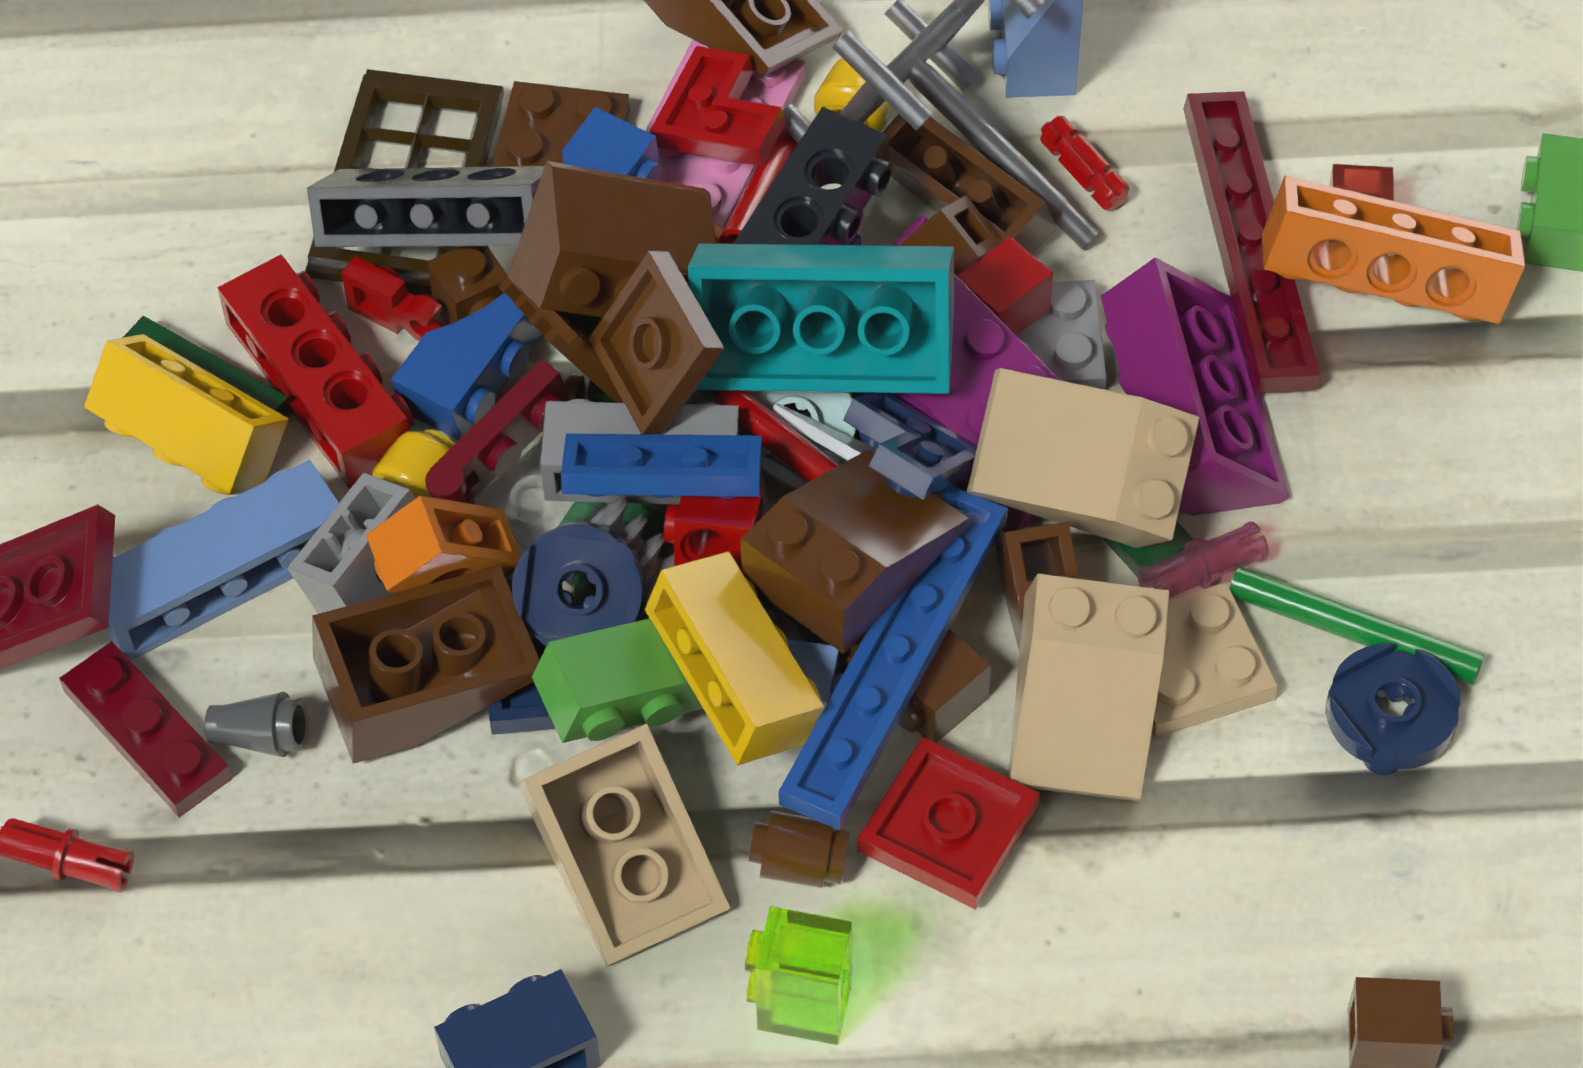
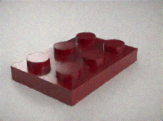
M97 504L0 544V670L109 627L116 515Z

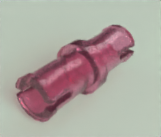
M1252 521L1208 541L1201 537L1196 538L1185 544L1184 551L1138 568L1139 585L1145 588L1154 587V589L1169 590V598L1197 586L1203 589L1216 586L1221 583L1222 576L1236 571L1238 566L1245 567L1252 563L1266 560L1269 555L1265 535L1252 540L1251 536L1261 531L1260 527Z

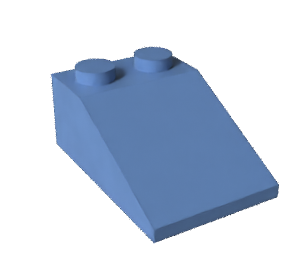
M988 0L989 29L1000 30L1001 38L992 40L993 74H1004L1006 98L1076 95L1083 0H1044L1045 3L1029 19L1009 0Z

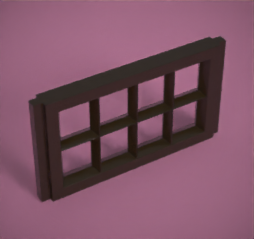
M367 69L360 84L334 172L339 169H373L360 167L367 141L409 146L410 150L404 168L417 167L422 148L464 153L465 156L461 167H485L502 109L503 86ZM379 102L421 107L415 132L372 127ZM433 109L476 114L470 138L462 139L426 134ZM313 237L305 269L310 278L343 282L341 272L357 256L375 266L383 265L395 271L406 282L408 291L432 294L427 261L429 260L391 255L393 246H381L379 254L335 247H315ZM439 246L436 257L460 246Z

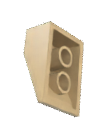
M999 368L994 373L967 493L1058 523L1069 521L1070 527L1134 548L1171 541L1199 417L1138 396Z
M1037 574L1024 597L1009 779L1034 789L1139 801L1141 799L1164 659L1169 590Z
M647 724L531 775L518 784L545 846L606 966L731 909Z

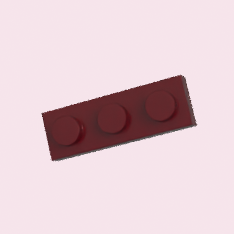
M113 641L59 678L66 695L179 818L232 780L229 766Z

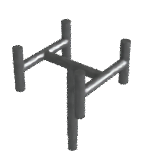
M897 0L885 12V15L912 42L887 66L850 30L833 45L832 48L866 81L839 114L863 124L887 101L917 131L931 117L933 112L904 84L909 79L912 85L988 160L1045 201L1055 224L1082 250L1098 235L1099 232L1067 202L1068 199L943 76L926 63L930 59L963 92L978 78L979 74L948 43L985 0H954L929 25L904 0ZM1009 0L1027 19L1045 3L1044 0ZM790 103L782 111L785 119L783 129L799 143L811 122Z

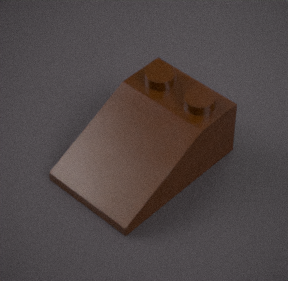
M644 0L665 26L709 48L750 55L754 71L762 75H766L839 38L844 31L818 0Z
M869 449L784 495L740 539L742 574L754 584L756 592L843 654L969 526V518L935 494L922 500L921 498L904 496L893 490L886 483L887 477L869 467L874 453Z
M500 565L312 615L313 660L353 764L415 747L534 682L532 675L540 661L523 619L520 618L514 606L513 595Z

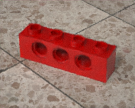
M280 254L217 287L226 325L273 388L288 397L290 411L348 489L352 488L363 473L372 475L374 467L397 438L408 432L409 428L415 425L414 418L404 399L398 393L390 396L381 385L383 384L382 376L372 357L365 351L358 355L351 346L349 331L339 314L335 311L327 314L319 304V293L309 275L305 271L296 274L283 255Z

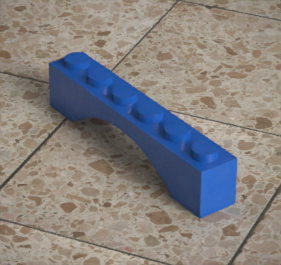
M597 107L592 110L562 150L563 164L659 181L662 176L663 167L660 162L656 136ZM503 293L486 307L456 323L426 332L391 378L394 391L404 399L414 418L459 441L494 406L495 397L507 380L517 377L522 372L528 361L531 347L542 333L513 304V301Z

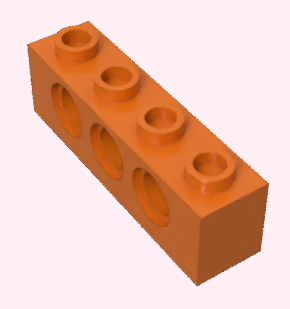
M1284 176L1262 233L1264 270L1276 272L1288 279L1296 280L1303 278L1333 285L1348 293L1363 292L1393 299L1397 303L1408 307L1423 306L1449 312L1464 320L1479 319L1500 324L1525 268L1521 234L1518 230L1289 176ZM1329 240H1337L1335 242H1325Z

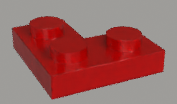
M701 46L695 47L650 129V133L656 136L658 148L764 166L785 125V119L780 106L740 100L754 72L750 55Z

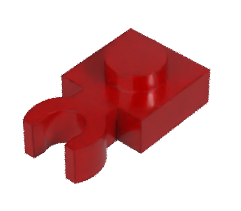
M355 256L341 272L348 310L396 334L404 328L418 341L421 340L426 332L445 326V324L435 320L442 311V305L428 296H415L407 292L406 282L389 267L383 265L375 266Z

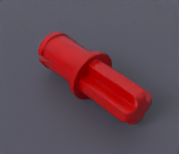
M15 818L8 819L0 829V856L50 870L54 879L63 881L67 876L111 888L112 891L119 893L124 890L128 883L127 878L122 877V873L131 875L134 864L133 851L121 850L80 838L79 830L69 828L63 833Z

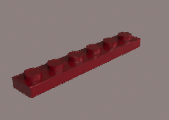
M1245 91L1187 94L1183 111L1255 393L1315 390L1320 378V372L1295 279H1288L1276 272L1264 270L1262 233L1273 207L1274 199Z

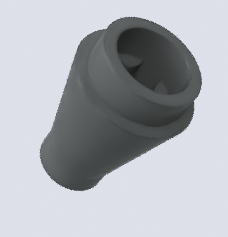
M286 692L274 693L225 705H210L205 715V735L210 744H225L278 757H286L290 751L302 750L307 738L308 716L305 703L301 698H290Z

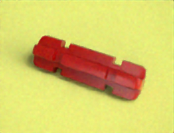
M1056 116L1052 121H1048L1042 126L1041 143L1054 156L1061 155L1058 161L1087 192L1094 191L1091 197L1102 209L1113 211L1118 206L1124 205L1127 202L1130 190L1129 184L1118 172H1109L1112 166L1083 135L1075 136L1078 130L1066 117Z

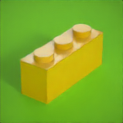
M144 334L106 341L84 404V408L105 420L104 425L110 431L126 437H135L153 448L152 453L159 460L189 469L201 477V483L205 487L225 495H233L236 492L254 488L266 482L289 420L282 414Z
M730 552L661 570L645 611L736 765L739 766L803 746L824 708L820 700L819 691L815 683L804 675L789 650L783 631L772 623L757 598L754 584L744 577Z

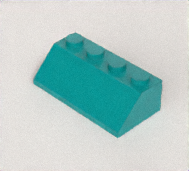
M698 244L688 265L689 288L720 339L724 349L695 390L949 394L954 318V247Z

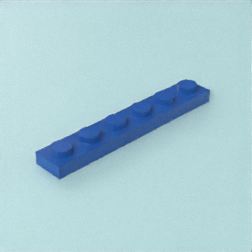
M947 487L941 499L969 518V526L868 629L778 791L779 805L841 830L1007 523V507L969 494L956 487Z

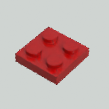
M922 736L858 836L857 851L976 910L1037 810L1040 793Z

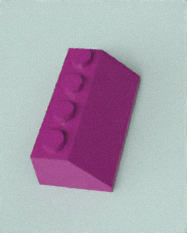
M1156 257L1102 294L1100 297L1107 320L1105 330L1115 350L1120 370L1118 372V380L1123 391L1128 395L1142 397L1199 417L1179 510L1196 516L1280 504L1290 498L1261 394L1255 393L1231 297Z

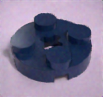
M584 521L569 522L541 534L520 556L513 575L512 595L514 606L520 618L524 617L528 627L536 633L535 637L547 646L550 641L636 622L645 602L646 578L639 561V553L629 540L621 538L614 530L597 523ZM577 570L587 573L588 581L596 585V595L587 596L584 605L580 606L573 603V593L563 590L562 584L564 579H573Z
M1375 644L1364 647L1349 655L1339 665L1334 675L1325 704L1327 722L1337 742L1349 754L1362 760L1366 768L1371 772L1379 775H1390L1398 769L1416 768L1436 759L1449 746L1459 721L1460 691L1450 671L1438 659L1421 650L1416 649L1415 656L1407 652L1393 651L1395 644ZM1387 696L1393 703L1404 700L1408 706L1405 708L1403 716H1390L1380 710L1382 705L1380 698Z

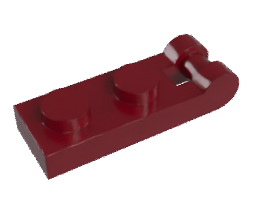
M541 359L430 468L425 478L430 496L475 504L474 498L497 476L507 474L517 464L522 451L543 432L546 401H569L560 372Z

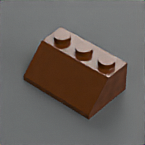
M546 161L507 277L540 309L603 318L634 273L635 267H638L648 251H668L680 272L688 273V265L698 244H716L711 195L705 188Z

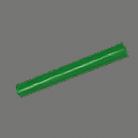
M1238 566L1229 587L1235 599L1366 647L1375 644H1395L1393 651L1407 652L1414 656L1416 649L1426 652L1438 659L1450 671L1454 679L1474 685L1484 659V655L1241 566Z

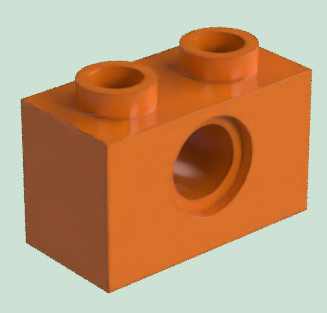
M421 495L366 534L375 559V570L384 583L386 591L394 593L499 565L506 578L514 573L521 556L503 509Z

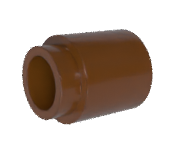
M771 811L768 824L755 822L749 862L761 864L760 878L823 888L824 882L841 885L850 831L834 829L809 817Z

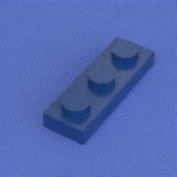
M566 433L561 468L562 494H579L592 497L606 495H651L659 498L671 496L760 497L762 436Z

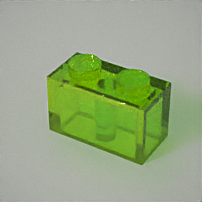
M770 906L764 931L753 929L751 932L745 958V971L750 972L746 1001L756 1003L757 1030L828 1044H839L852 988V921Z

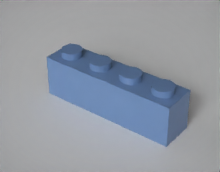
M311 460L292 469L278 471L269 477L266 482L236 497L222 499L215 503L208 511L180 525L166 527L157 532L153 538L121 554L113 555L109 627L104 630L110 640L114 642L130 661L293 579L287 567L339 504Z

